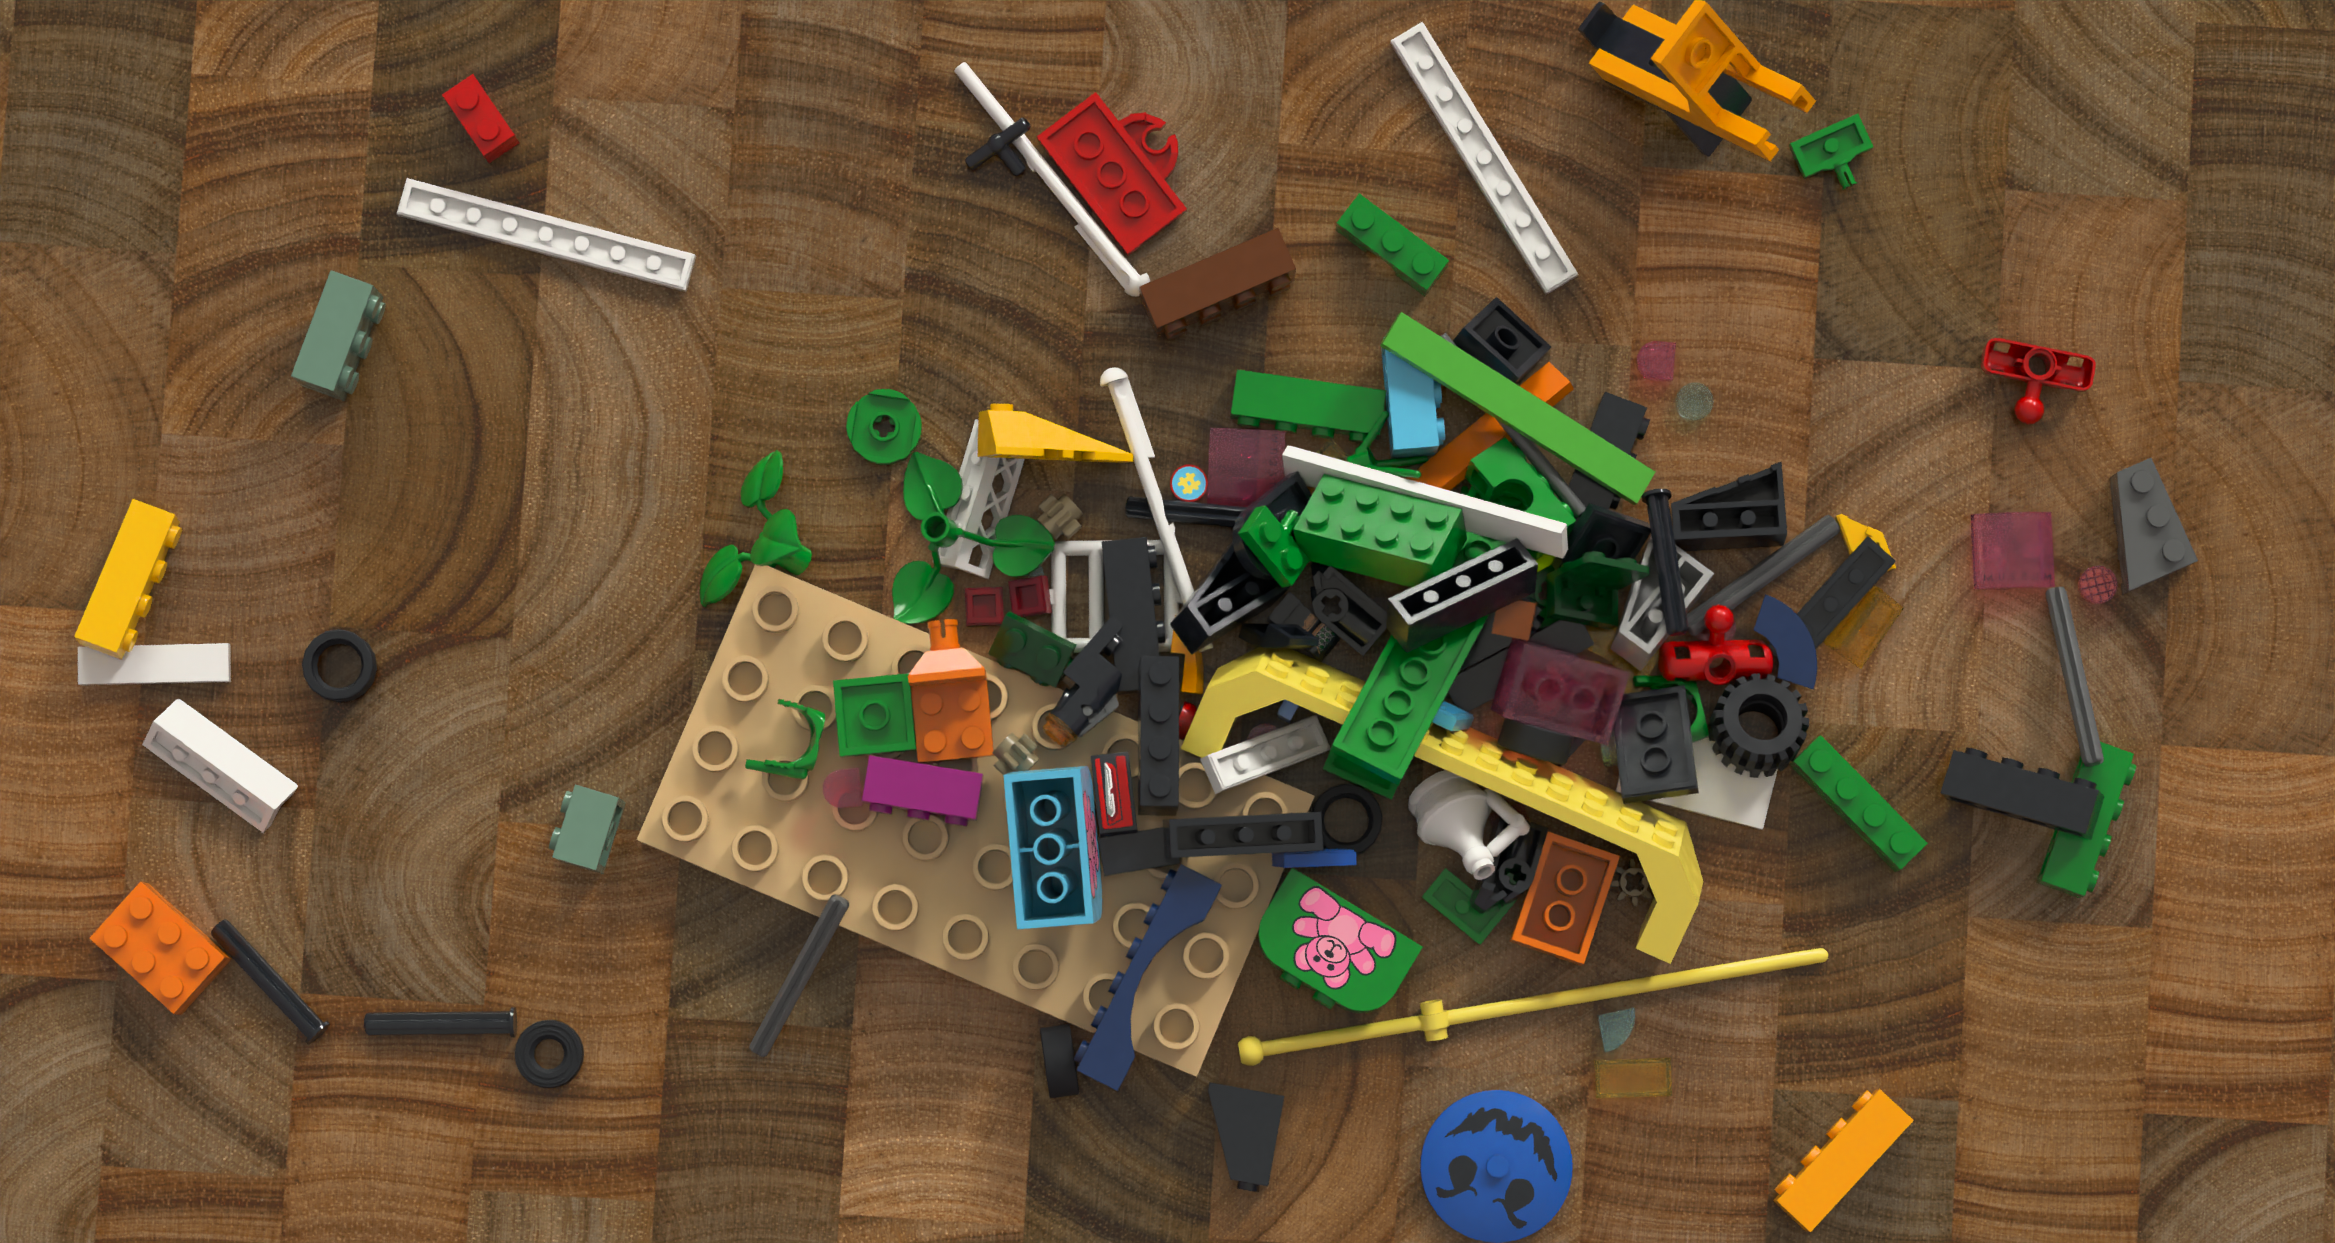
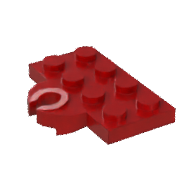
M1095 92L1039 134L1037 140L1125 254L1129 256L1187 212V208L1166 182L1167 178L1174 172L1178 160V141L1174 134L1168 137L1167 143L1162 149L1153 150L1149 148L1145 142L1147 135L1153 131H1161L1166 126V122L1158 117L1146 114V112L1130 114L1118 121Z

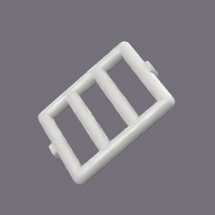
M1112 540L1055 541L1054 551L1051 553V589H1049L1052 609L1051 632L1076 644L1077 646L1073 653H1080L1104 625V562L1101 542ZM1147 540L1148 546L1155 545L1156 555H1164V632L1166 643H1158L1159 652H1171L1173 629L1170 623L1179 612V604L1183 603L1161 540ZM1066 556H1088L1089 638H1067Z

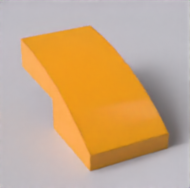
M1173 630L1171 653L1185 654L1181 692L1203 694L1204 666L1202 652L1197 651L1191 655Z

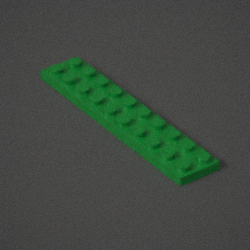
M1529 464L1530 467L1535 471V473L1539 474L1535 467ZM1471 486L1467 496L1483 500L1473 486ZM1502 496L1491 502L1523 512L1526 510L1520 500L1511 496ZM1466 531L1467 540L1452 568L1504 545L1506 542ZM1490 614L1408 653L1404 651L1393 635H1391L1335 738L1330 751L1399 786Z

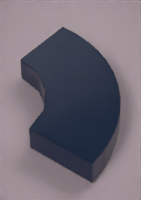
M1765 594L1753 630L1765 636L1775 648L1779 661L1777 678L1814 690L1817 676V655L1810 632L1804 622L1790 607L1776 598Z

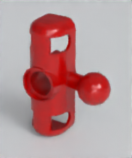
M1993 338L1986 343L1983 349L1981 368L1989 375H2000L2004 378L2027 383L2025 396L2021 397L2015 405V415L2024 424H2035L2042 419L2044 414V405L2040 400L2042 385L2085 392L2093 384L2096 362L2087 355ZM1995 343L2009 344L2008 353L1993 350ZM2037 357L2045 362V374L2036 375L2030 370V358ZM2070 357L2084 359L2081 367L2067 365Z
M1720 604L1710 607L1704 616L1705 626L1710 631L1709 641H1670L1662 644L1659 649L1658 669L1666 680L1672 682L1675 678H1683L1686 681H1709L1716 685H1723L1743 676L1747 680L1751 674L1760 673V679H1765L1768 674L1772 673L1773 669L1772 651L1763 640H1724L1725 633L1732 628L1734 616L1728 607ZM1757 645L1762 647L1764 657H1750L1748 646ZM1674 647L1687 648L1690 658L1676 659ZM1724 658L1719 666L1709 667L1714 659Z

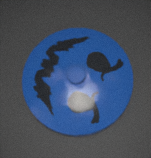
M1504 1090L1474 1093L1461 1098L1446 1108L1429 1129L1420 1157V1174L1423 1189L1436 1214L1458 1233L1484 1242L1502 1243L1515 1241L1540 1230L1552 1220L1563 1205L1572 1179L1573 1163L1570 1145L1556 1118L1535 1100Z

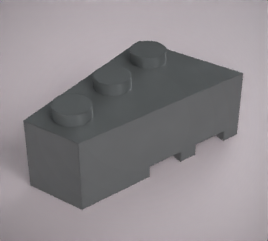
M2152 458L2123 469L2110 477L2114 525H2116L2118 541L2117 554L2118 560H2120L2122 595L2198 561Z

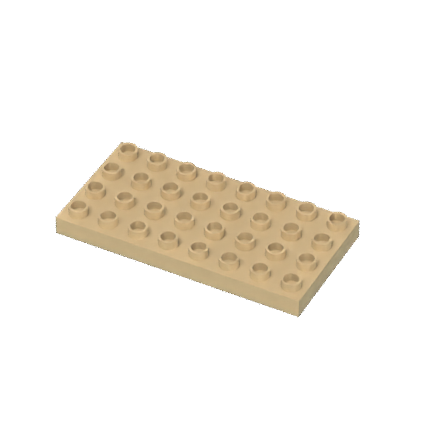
M755 565L637 840L818 918L833 894H837L849 902V907L839 927L1092 1034H1095L1097 1030L1091 1024L1100 1006L1108 1008L1114 997V994L1108 992L1116 974L1118 971L1125 974L1132 961L1126 958V955L1135 937L1143 940L1149 928L1143 921L1151 905L1155 903L1160 906L1166 894L1160 888L1170 868L1178 871L1182 864L1220 883L1222 887L1205 921L1187 928L1170 940L1157 953L1142 975L1133 1002L1131 1039L1135 1052L1197 1078L1258 933L1261 919L1271 902L1284 871L1282 867L1272 866V853L1179 858L1180 864L1104 877L1099 847L1102 880L1101 919L1093 924L1017 929L1004 777L993 766L999 760L995 755L992 757L921 763L982 773L984 775L977 821L968 820L967 827L946 824V816L930 814L928 821L907 817L908 810L893 808L892 814L869 811L870 804L862 802L869 755L840 757L833 680L908 674L923 654L930 651V635L772 567ZM965 649L985 668L987 674L994 750L1009 734L1013 733L1018 739L1023 734H1026L1038 746L1033 753L1039 760L1030 770L1088 766L1092 778L1093 791L1094 782L1091 756L1128 751L1138 831L1163 827V819L1304 813L1310 809L1315 797L1314 795L1266 775L1215 794L1201 763V758L1182 750L1181 746L1184 741L1179 739V807L1176 816L1138 815V721L1113 711L1083 737L1074 739L1054 723L1049 716L1050 712L1056 707L1064 690L1051 685H1039L1024 673L1005 668L993 660ZM778 699L791 701V703L796 702L797 705L801 704L804 707H810L825 713V723L819 740L817 760L813 770L808 771L805 779L791 778L745 768L746 759L765 762V760H775L780 763L793 762L799 759L809 746L810 728L807 720L797 710L778 705ZM917 748L915 751L871 755L918 763ZM1094 791L1096 823H1097V834H1098V838H1101V837H1100V834H1099V825H1098V817H1097L1096 799H1095V791Z

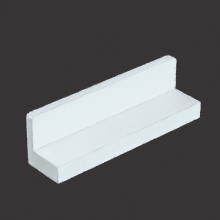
M180 699L175 700L153 721L142 744L262 833L271 826L280 807L295 793L298 787L288 777Z

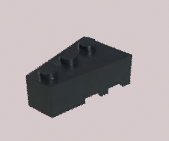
M1782 461L1752 475L1741 476L1736 481L1718 488L1713 487L1671 503L1670 514L1675 545L1683 551L1783 546L1787 537Z
M1232 541L1172 620L1170 626L1192 655L1271 607L1290 586L1282 588L1275 579L1262 580L1247 572L1236 556Z

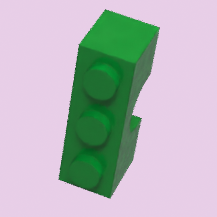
M1360 193L1336 223L1335 230L1362 251H1370L1381 258L1395 271L1397 277L1424 297L1448 267L1449 260Z
M1504 437L1470 460L1465 478L1484 501L1493 502L1502 496L1515 497L1524 504L1526 508L1524 512L1566 523L1568 538L1576 523L1571 508L1565 502H1560L1552 493L1548 481L1541 474L1535 473L1527 463V459L1520 448L1513 446ZM1527 549L1535 560L1545 554Z

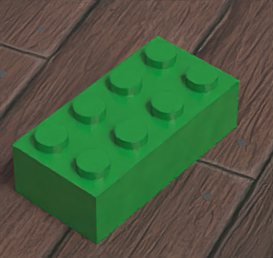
M1326 474L1322 476L1293 528L1296 543L1310 559L1309 561L1408 587H1414L1450 570L1467 540L1461 508Z

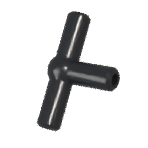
M1021 117L1001 133L991 135L986 144L966 157L965 162L967 166L975 170L997 154L1014 176L1020 175L1025 171L1026 166L1010 148L1009 144L1029 131L1031 128L1030 123L1027 119Z

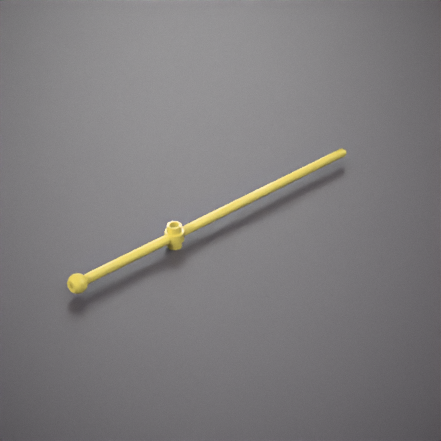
M1818 948L1453 1010H1444L1441 999L1430 1000L1420 1003L1421 1014L1417 1016L1262 1042L1255 1036H1247L1238 1042L1239 1055L1242 1064L1254 1066L1259 1064L1264 1056L1419 1030L1424 1031L1426 1041L1442 1040L1448 1038L1447 1027L1450 1025L1823 963L1828 959L1829 954L1825 949Z

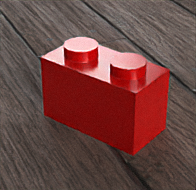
M473 74L442 94L488 163H491L520 143Z

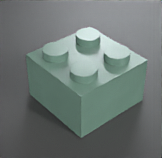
M575 784L573 792L566 791L560 812L564 813L565 818L562 827H555L549 844V849L554 851L552 857L560 862L604 874L626 802L619 797Z

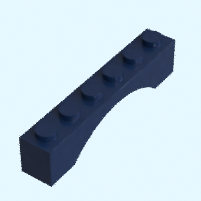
M1182 864L1178 871L1170 868L1160 888L1166 892L1160 906L1153 903L1143 921L1144 924L1149 926L1143 940L1135 937L1126 955V958L1132 960L1126 973L1118 971L1108 992L1114 994L1109 1007L1100 1006L1091 1024L1092 1027L1097 1029L1091 1042L1083 1040L1074 1057V1061L1080 1063L1077 1068L1078 1072L1119 1091L1135 1059L1131 1039V1014L1135 993L1142 975L1153 958L1170 940L1187 928L1205 921L1222 887L1220 883Z

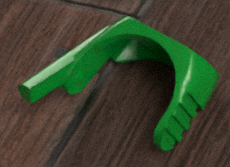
M1662 675L1633 676L1634 686L1650 687V690L1685 685L1687 699L1697 709L1696 719L1691 726L1692 742L1694 743L1709 737L1696 681L1675 678L1672 682L1666 680Z
M778 699V705L797 710L807 720L810 728L809 746L804 754L793 762L780 763L775 760H765V762L746 759L745 768L791 778L805 779L808 771L813 770L817 760L819 740L825 723V713L810 707H804L801 704L797 705L796 702L791 703V701Z

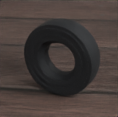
M542 1020L530 1025L522 1032L515 1047V1062L519 1072L528 1082L542 1088H557L570 1082L580 1071L584 1059L583 1044L579 1035L569 1025L556 1020ZM546 1039L558 1041L564 1050V1058L561 1064L553 1069L542 1068L535 1059L537 1045Z

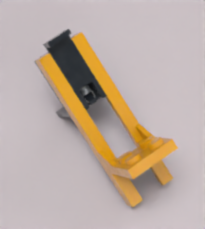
M1694 0L1677 24L1671 23L1634 4L1621 19L1605 3L1598 2L1578 28V31L1593 48L1598 50L1589 64L1607 84L1664 111L1697 149L1708 157L1723 139L1770 162L1780 150L1776 145L1766 141L1771 135L1768 130L1740 117L1751 103L1752 97L1737 80L1806 113L1816 102L1802 84L1762 66L1711 6L1703 0Z

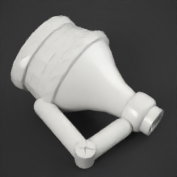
M1447 770L1437 772L1425 779L1414 789L1409 797L1408 808L1417 820V835L1424 843L1450 848L1463 857L1462 862L1466 871L1477 880H1483L1491 876L1495 871L1493 857L1498 856L1519 835H1525L1530 830V825L1524 816L1519 814L1497 792L1488 788L1481 790L1476 783ZM1491 809H1493L1509 825L1487 846H1484V827Z

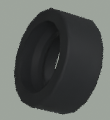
M337 629L325 631L311 641L305 650L302 668L304 678L314 692L326 700L341 703L353 701L367 692L374 682L377 664L375 654L365 640L353 632ZM331 645H349L357 651L361 658L362 668L360 676L348 687H331L323 682L318 674L317 664L319 657Z
M1506 715L1498 744L1509 750L1556 764H1566L1574 736L1567 731L1538 721Z
M1341 784L1330 787L1319 796L1312 808V812H1321L1323 849H1351L1356 852V855L1361 854L1374 844L1381 832L1383 816L1379 803L1369 791L1358 785ZM1342 798H1350L1360 802L1367 810L1369 817L1368 828L1364 835L1358 840L1349 843L1339 842L1332 838L1326 831L1324 824L1325 812L1329 805Z
M1070 1025L1040 1028L1049 1098L1078 1095L1079 1086Z

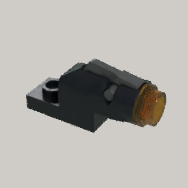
M1114 616L1109 618L1062 673L1061 680L1071 689L1065 688L1056 707L1045 717L1046 723L1042 727L1045 734L1061 747L1065 748L1069 742L1074 743L1078 737H1083L1119 706L1116 693L1119 691L1122 673L1102 656L1105 653L1109 657L1123 641L1119 634L1124 625Z

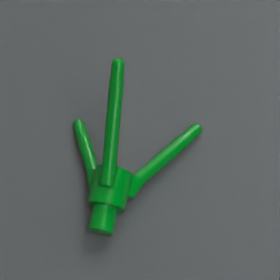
M1383 411L1364 441L1355 449V454L1348 456L1346 462L1399 477L1419 478L1421 476L1420 471L1393 467L1423 464L1428 461L1427 456L1376 460L1369 449L1390 416L1388 411Z

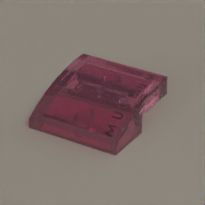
M1210 427L1207 504L1249 507L1281 481L1284 477L1282 454L1285 451L1286 431Z
M2006 512L1970 515L1974 590L2055 587L2051 512Z

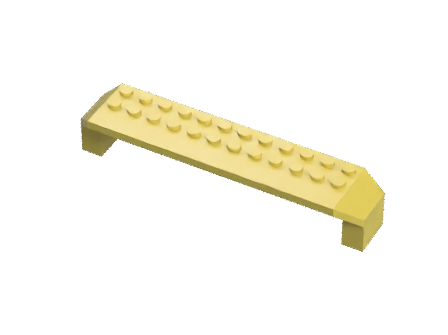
M1257 647L1217 668L1205 690L1181 749L1200 758L1223 750L1238 716L1282 700L1290 701L1343 725L1366 681L1293 649ZM1432 722L1415 757L1638 855L1654 894V899L1641 925L1636 949L1671 964L1698 906L1703 885V878L1687 823L1642 802L1623 804L1621 793L1551 762L1509 750L1499 745L1498 739L1471 727L1466 730L1451 732Z

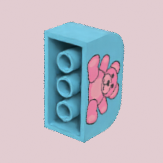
M1088 766L1018 771L1003 775L1017 929L1093 924L1097 922L1102 916V880L1094 791Z

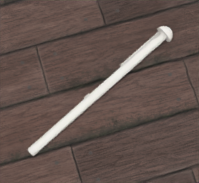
M963 62L954 70L1002 131L1015 123L966 62ZM1025 134L1012 142L1026 159L1029 168L1040 175L1050 190L1076 220L1078 225L1074 226L1075 229L1123 286L1124 292L1130 296L1138 297L1140 293L1139 287L1150 282L1148 274L1144 273L1140 276Z
M1109 368L1101 375L1100 386L1109 387L1184 606L1194 592L1174 534V523L1168 525L1165 516L1162 496L1149 458H1155L1128 375L1120 368ZM1208 644L1200 649L1199 652L1214 648L1213 644Z

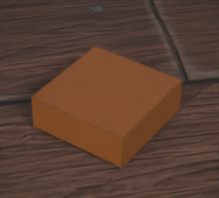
M1518 600L1497 610L1491 633L1529 641L1537 603Z

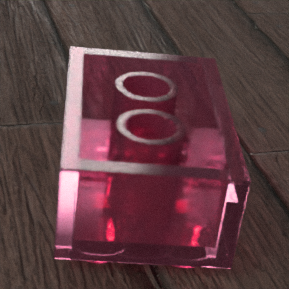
M1512 638L1491 710L1508 719L1608 745L1630 673L1616 665Z

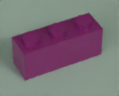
M869 755L862 802L870 804L869 811L892 814V809L897 808L908 810L907 817L929 821L930 814L946 816V824L967 827L968 820L977 821L984 775L982 773Z

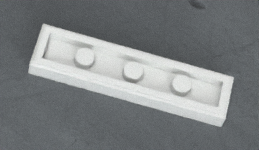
M229 643L134 645L131 652L125 651L122 660L89 647H78V685L231 682V646Z
M1314 715L1209 754L1200 760L1215 794L1323 754L1331 748L1317 716Z

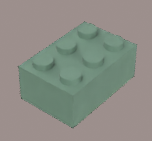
M332 270L330 271L291 377L301 386L345 401L347 393L353 394L359 380V373L356 372L360 358L366 359L372 346L373 339L369 337L374 323H380L386 304L382 302V294L374 285Z

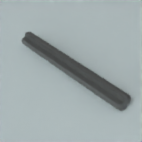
M1825 515L1688 613V633L1696 636L1707 628L1704 616L1710 607L1720 604L1728 607L1730 610L1734 609L1836 536L1840 530L1834 518L1830 515Z
M2055 587L2048 589L2045 595L2081 758L2086 767L2097 766L2103 763L2104 757L2068 595L2064 587Z
M833 894L828 900L749 1045V1049L753 1053L765 1057L770 1052L849 907V902L845 898Z

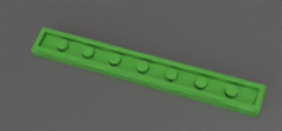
M1402 312L1397 315L1380 344L1387 351L1633 505L1639 502L1655 474L1654 470Z

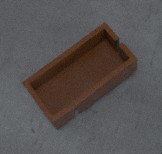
M1276 228L1140 286L1139 297L1157 339L1165 336L1167 340H1172L1187 333L1186 327L1198 321L1204 326L1222 318L1221 312L1231 307H1234L1236 311H1240L1256 303L1255 298L1259 294L1269 292L1270 296H1275L1291 288L1290 283L1295 281L1296 267L1279 228Z

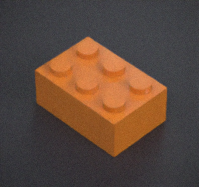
M1548 831L1534 880L1525 892L1509 941L1580 966L1583 965L1620 856Z
M142 881L90 937L98 947L176 1015H182L232 960L227 953L149 883Z

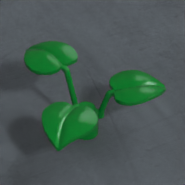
M778 450L765 456L751 469L741 488L742 504L747 508L757 505V509L767 519L763 532L759 534V538L754 543L751 554L745 552L738 554V548L731 544L720 549L710 559L700 583V602L705 608L708 604L722 600L735 588L742 573L741 563L744 561H752L757 566L768 565L772 568L778 565L793 575L803 573L811 561V550L800 543L796 518L793 512L788 509H781L772 515L766 508L765 501L776 495L783 477L782 453Z
M913 452L904 477V502L909 513L922 521L921 533L925 539L930 541L928 549L932 553L934 567L932 568L925 561H913L905 564L899 570L892 588L894 619L905 624H920L939 616L949 606L954 593V584L948 576L939 573L942 568L938 552L939 547L948 548L952 546L958 537L995 547L993 552L995 566L1008 576L1023 577L1040 567L1054 551L1055 542L1051 533L1041 523L1024 515H1011L1001 519L995 528L996 540L958 528L953 520L945 516L943 509L954 507L961 498L963 482L959 472L945 461L929 457L920 452Z

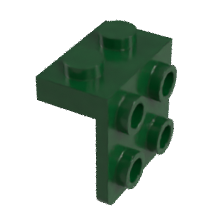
M1596 551L1586 552L1582 554L1581 558L1573 562H1565L1560 568L1546 574L1547 618L1608 630L1618 627V590L1649 576V567L1637 564V560L1632 558H1606L1604 553Z
M1009 611L1003 619L988 654L995 657L1001 666L1012 670L1019 669L1029 674L1035 683L1042 686L1051 685L1056 688L1062 681L1063 671L1074 660L1071 657L1077 645Z

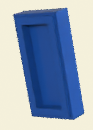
M1351 849L1272 853V866L1357 865L1356 852Z

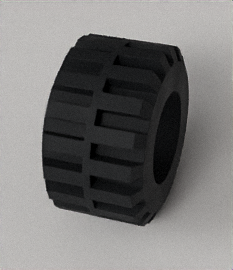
M1759 673L1751 674L1748 681L1744 676L1736 679L1734 686L1729 684L1724 689L1710 717L1709 741H1715L1712 750L1715 755L1722 753L1723 758L1721 762L1726 767L1730 763L1736 766L1734 772L1740 775L1746 770L1750 771V777L1758 778L1762 771L1765 777L1774 775L1776 769L1780 772L1788 767L1790 761L1795 759L1807 736L1806 731L1809 727V718L1805 717L1808 712L1806 703H1798L1801 694L1797 689L1791 693L1788 690L1790 683L1783 680L1781 684L1774 682L1776 676L1768 674L1766 679L1763 680L1760 679ZM1751 711L1763 713L1774 721L1779 736L1770 740L1755 739L1742 729L1738 716Z

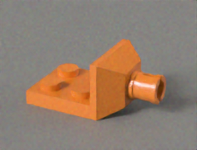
M957 619L944 620L946 634L944 638H942L940 620L927 622L930 635V651L923 654L908 675L912 695L917 759L920 764L994 756L992 753L994 747L987 674L985 668L964 648H960Z

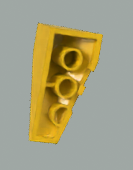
M990 404V410L979 412L977 457L1108 463L1133 462V454L1032 414L1013 411V404Z

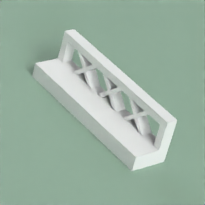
M975 419L959 472L963 482L961 498L954 507L948 509L946 516L953 520L958 528L996 540V525L1001 519L1008 516L1024 459L977 457L978 420ZM1001 473L1004 485L1002 491L995 495L992 483L994 476ZM991 509L994 517L992 525L984 531L981 523L982 516L986 510ZM958 537L957 541L948 548L939 547L938 552L943 567L959 569L975 576L989 579L994 563L993 552L995 547L963 537ZM980 544L983 555L979 567L969 564L972 549Z

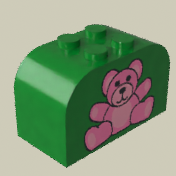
M1291 868L1265 911L1258 930V944L1261 953L1269 964L1282 972L1279 977L1280 980L1299 990L1301 985L1306 986L1315 992L1312 999L1330 1010L1335 1004L1353 1013L1372 1012L1386 1004L1396 993L1423 946L1294 868Z

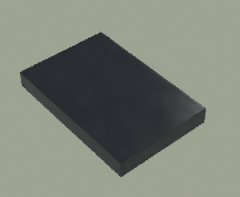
M1685 685L1610 696L1623 804L1699 793Z

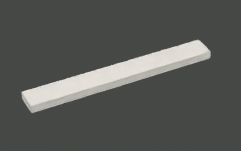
M1421 22L1392 39L1390 44L1545 295L1577 277L1576 269L1424 23Z
M409 178L406 179L397 211L398 216L684 292L687 291L696 255Z
M1287 446L1282 454L1285 477L1298 471L1306 486L1316 488L1322 476L1326 474L1461 508L1467 532L1506 543L1518 538L1527 549L1562 559L1568 550L1566 523L1293 446Z

